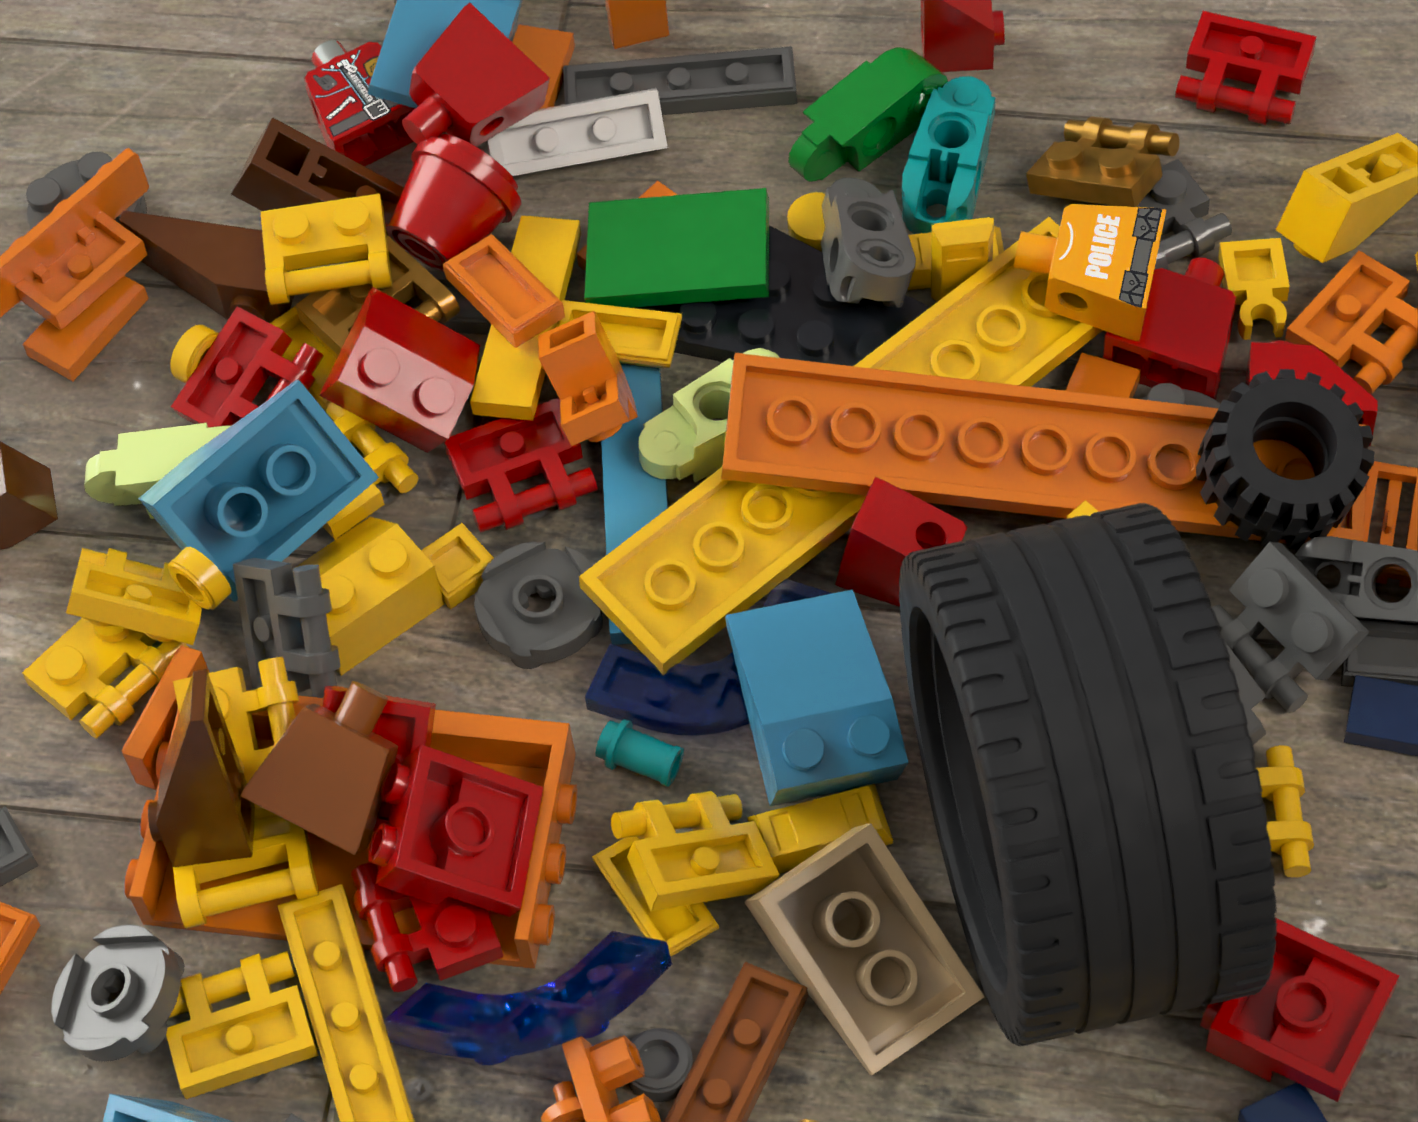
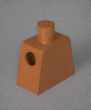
M352 681L336 713L318 704L305 706L249 780L240 796L353 855L367 849L383 802L381 800L382 786L390 767L395 762L398 752V746L395 743L372 732L388 698L366 685Z

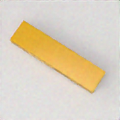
M521 215L511 253L561 302L565 300L581 238L580 221ZM557 323L542 331L538 335L556 328ZM491 324L470 400L473 415L534 420L546 373L539 360L538 335L515 348Z
M340 884L319 891L318 896L302 900L295 899L278 905L340 1122H415L343 885Z

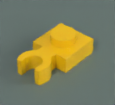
M1281 238L1220 242L1218 259L1219 265L1224 271L1223 288L1231 290L1237 296L1236 305H1241L1238 319L1239 335L1243 340H1250L1253 320L1262 318L1272 323L1275 337H1283L1287 311L1282 302L1288 301L1290 285Z

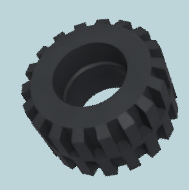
M1280 369L1276 378L1272 380L1268 372L1265 371L1254 375L1249 386L1244 382L1238 384L1232 389L1227 400L1224 399L1201 442L1198 455L1201 458L1196 466L1197 480L1206 481L1200 492L1205 504L1216 503L1218 505L1214 517L1222 526L1229 521L1239 527L1235 533L1237 537L1248 541L1251 534L1261 537V547H1266L1269 542L1285 540L1288 549L1299 548L1305 543L1308 536L1311 539L1327 536L1331 528H1337L1366 485L1369 479L1367 474L1374 463L1375 452L1367 449L1373 440L1370 426H1359L1358 424L1364 414L1356 402L1347 406L1342 401L1346 392L1335 383L1328 390L1319 385L1322 377L1310 372L1302 380L1296 379L1294 369ZM1273 439L1295 446L1310 461L1315 477L1305 480H1293L1275 474L1261 462L1256 454L1253 443L1260 440Z

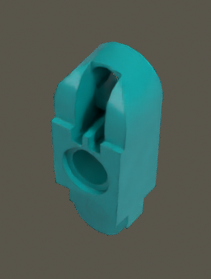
M961 76L951 79L942 88H933L902 175V218L907 229L913 234L931 232V225L936 223L973 219L989 152V137L996 105V97H992L989 86L978 78ZM934 204H942L947 207L946 215L942 217H933L927 213L926 209Z

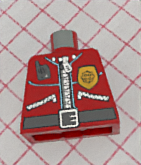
M329 40L315 49L312 54V63L316 68L309 71L304 77L311 108L327 147L363 166H367L413 143L414 141L403 128L402 120L416 108L367 94L382 46L378 42H367L347 52L339 41Z

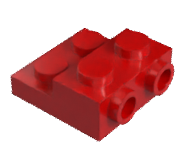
M421 744L400 764L395 762L390 767L382 786L381 800L392 804L388 825L385 823L379 825L369 848L368 861L379 865L375 885L435 905H439L447 897H451L511 917L522 907L543 787Z
M1276 918V949L1273 956V969L1271 970L1268 982L1257 994L1207 1006L1200 1027L1209 1030L1206 1051L1269 1082L1276 1072L1338 1102L1396 989L1399 975Z

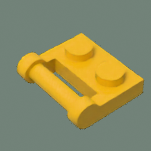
M380 193L260 211L266 266L265 280L271 305L290 302V296L359 285L372 284L376 289L392 287L384 211Z
M256 804L252 857L173 867L177 903L183 925L186 929L206 924V917L235 909L296 894L298 900L319 895L307 830ZM289 862V868L200 890V883Z

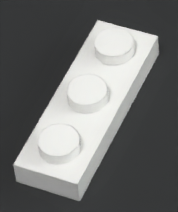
M656 88L538 109L488 140L490 156L499 162L512 176L668 148L659 95Z

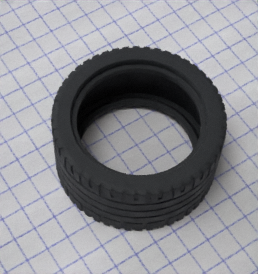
M1139 503L1091 514V516L1082 515L1054 521L1048 525L1039 524L1007 532V534L997 533L967 540L965 543L959 541L910 552L903 559L900 569L899 601L904 658L919 751L943 859L962 928L985 996L1006 1038L1017 1046H1026L1070 1036L1074 1032L1080 1034L1115 1026L1116 1023L1125 1024L1158 1016V1014H1170L1200 1007L1201 1005H1210L1246 997L1260 992L1268 982L1271 970L1273 969L1277 930L1275 917L1276 895L1273 889L1275 886L1274 869L1270 859L1272 852L1266 826L1268 822L1265 804L1262 801L1261 795L1262 787L1259 772L1256 769L1254 759L1256 757L1252 739L1247 728L1248 722L1244 706L1239 697L1237 680L1234 670H1232L1230 665V656L1224 638L1221 637L1214 609H1211L1210 598L1204 583H1201L1200 574L1194 560H1191L1189 550L1168 517L1161 510L1150 504Z

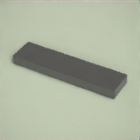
M792 46L563 66L565 104L654 88L658 90L662 115L797 104Z

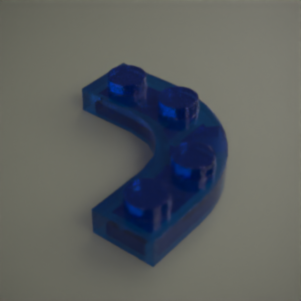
M785 579L770 591L764 607L832 593ZM609 644L585 695L587 710L621 721L627 719L632 721L633 725L666 734L687 736L709 735L730 731L750 724L733 652L719 661L701 665L675 664L663 675L644 654Z
M612 931L572 969L550 983L529 991L506 995L478 994L425 983L384 1019L390 1043L423 1050L428 1053L457 1058H470L480 1065H495L504 1062L511 1056L551 1048L580 1036L586 1039L600 1035L609 1027L611 1019L623 1012L639 996L644 994L672 965L667 941Z

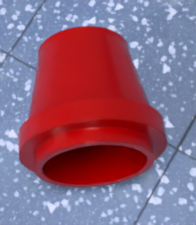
M441 134L438 138L430 136L427 141H421L411 154L414 165L391 220L386 227V231L411 256L435 270L444 272L443 263L489 236L500 223H508L513 219L522 205L521 198L517 193V182L499 162L471 143L448 134Z

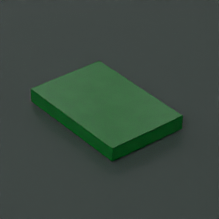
M767 188L589 202L584 295L586 303L631 308L768 297L769 197Z

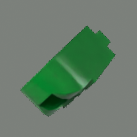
M896 47L885 51L872 63L866 60L803 111V114L813 123L802 131V135L792 146L788 158L790 167L810 182L819 179L822 181L846 162L860 172L919 128L933 88H942L948 82L947 77L929 61L911 49Z

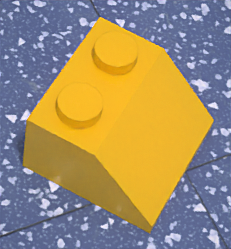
M368 517L296 566L319 565L322 588L329 589L332 611L326 613L330 643L338 647L341 667L337 671L341 676L445 605L435 565L397 523L375 517Z

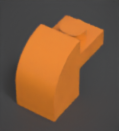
M595 311L538 335L539 360L560 399L561 427L571 446L587 439L590 442L605 440L617 433L622 424L638 417L634 398L622 366Z

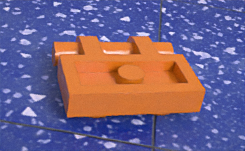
M1359 250L1290 324L1286 331L1285 341L1293 344L1315 345L1340 368L1349 359L1359 363L1362 369L1353 379L1372 395L1381 384H1390L1403 369L1402 360L1413 348L1418 349V307L1414 308L1403 301L1407 296L1410 280ZM1382 323L1394 329V333L1384 344L1371 337L1373 332Z

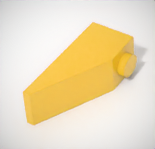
M1395 133L1305 169L1275 230L1292 241L1294 248L1300 254L1307 258L1318 260L1321 263L1354 250L1418 194V146L1401 134Z

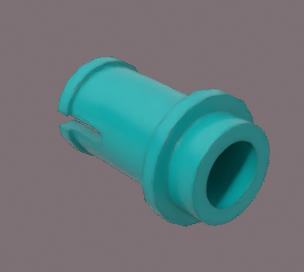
M623 719L620 723L612 720L608 721L602 730L595 751L596 757L605 760V767L613 770L620 766L657 780L662 785L669 787L680 769L684 748L670 745L632 729L633 724L630 720Z

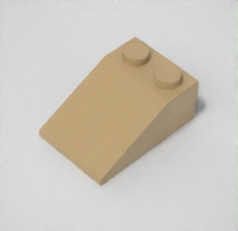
M871 823L852 828L744 901L780 958L799 983L808 988L809 996L870 1075H874L985 997Z

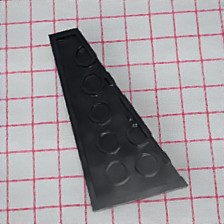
M769 225L768 297L672 304L670 312L682 314L674 353L725 362L729 358L733 360L735 353L743 354L749 350L763 348L775 352L780 358L854 366L930 307L908 295L905 296L900 308L887 307L883 305L882 301L862 298L858 304L837 301L831 294L830 285H827L822 252Z

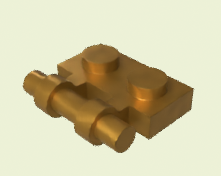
M1090 116L1086 121L1070 119L1064 127L1065 141L1054 142L1026 173L1030 194L1112 206L1137 207L1163 176L1160 157L1157 155L1174 157L1179 149V135L1177 133L1160 131L1157 124L1137 122L1133 127L1113 125L1110 118Z

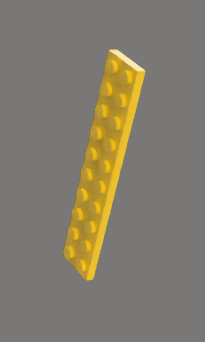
M1048 217L1029 231V233L1057 238L1060 226ZM1016 241L854 366L1032 387L1103 330L1050 312L1044 306L1049 275L1014 268L1018 241ZM721 467L579 576L580 588L645 657L665 675L726 627V615L749 609L851 529L866 496L721 479Z

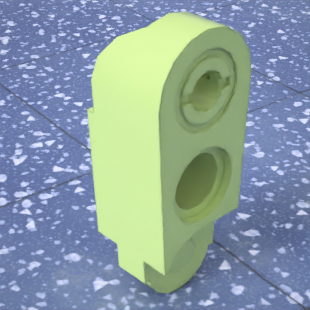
M763 348L743 353L780 358L775 352ZM729 358L674 393L673 405L643 424L644 429L639 436V462L643 470L659 479L678 478V480L693 474V481L697 482L722 467L733 360ZM721 418V419H724V420H715V421H714V420H711V419Z
M207 423L118 434L116 450L100 451V454L88 460L85 470V492L98 501L114 503L115 506L142 504L138 499L185 458L230 426L208 428ZM147 510L150 519H155Z

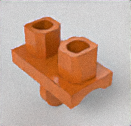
M580 1034L561 1042L573 1083L565 1081L553 1087L557 1103L543 1112L541 1122H661L653 1101L645 1094L624 1103H619L615 1089L644 1077L645 1072L637 1047L625 1035L600 1042L594 1046Z

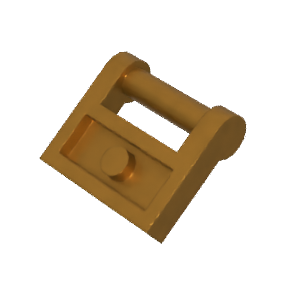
M387 236L392 287L380 288L378 290L404 304L417 295L424 302L416 307L415 310L444 324L460 313L459 304L453 294L391 237ZM366 284L310 293L295 305L298 317L339 355L373 285Z

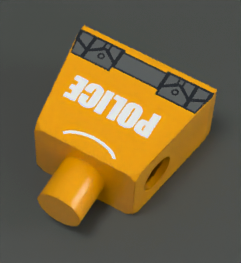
M1070 204L1064 207L1057 238L1021 231L1014 268L1049 275L1044 306L1050 312L1130 340L1140 341L1166 209Z

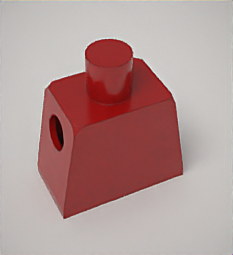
M469 2L415 66L412 72L409 95L418 107L402 120L403 128L416 144H419L421 141H427L430 136L438 138L443 132H446L448 135L458 137L477 147L541 108L545 102L550 77Z
M1195 258L1191 260L1184 275L1164 268L1154 269L1140 341L1130 340L1106 332L1103 359L1140 369L1139 384L1153 388L1161 383H1172L1181 389L1196 391L1216 400L1231 337L1237 298L1231 290L1219 287L1224 278V271L1221 266L1207 258Z
M875 477L852 525L835 585L846 590L853 589V592L900 607L899 579L903 559L913 551L959 541L963 542L968 527L958 518L885 480Z

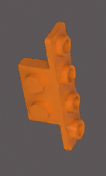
M127 148L111 162L104 164L95 176L68 199L58 203L48 216L27 234L16 239L8 250L0 256V318L18 302L22 301L59 330H62L148 255L143 240L115 221L123 211L149 189V184L137 153Z

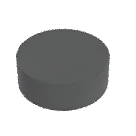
M664 1028L646 1030L631 1040L639 1051L645 1070L644 1077L632 1081L628 1085L637 1096L645 1094L653 1102L673 1100L680 1092L693 1066L690 1046L681 1035L672 1030Z

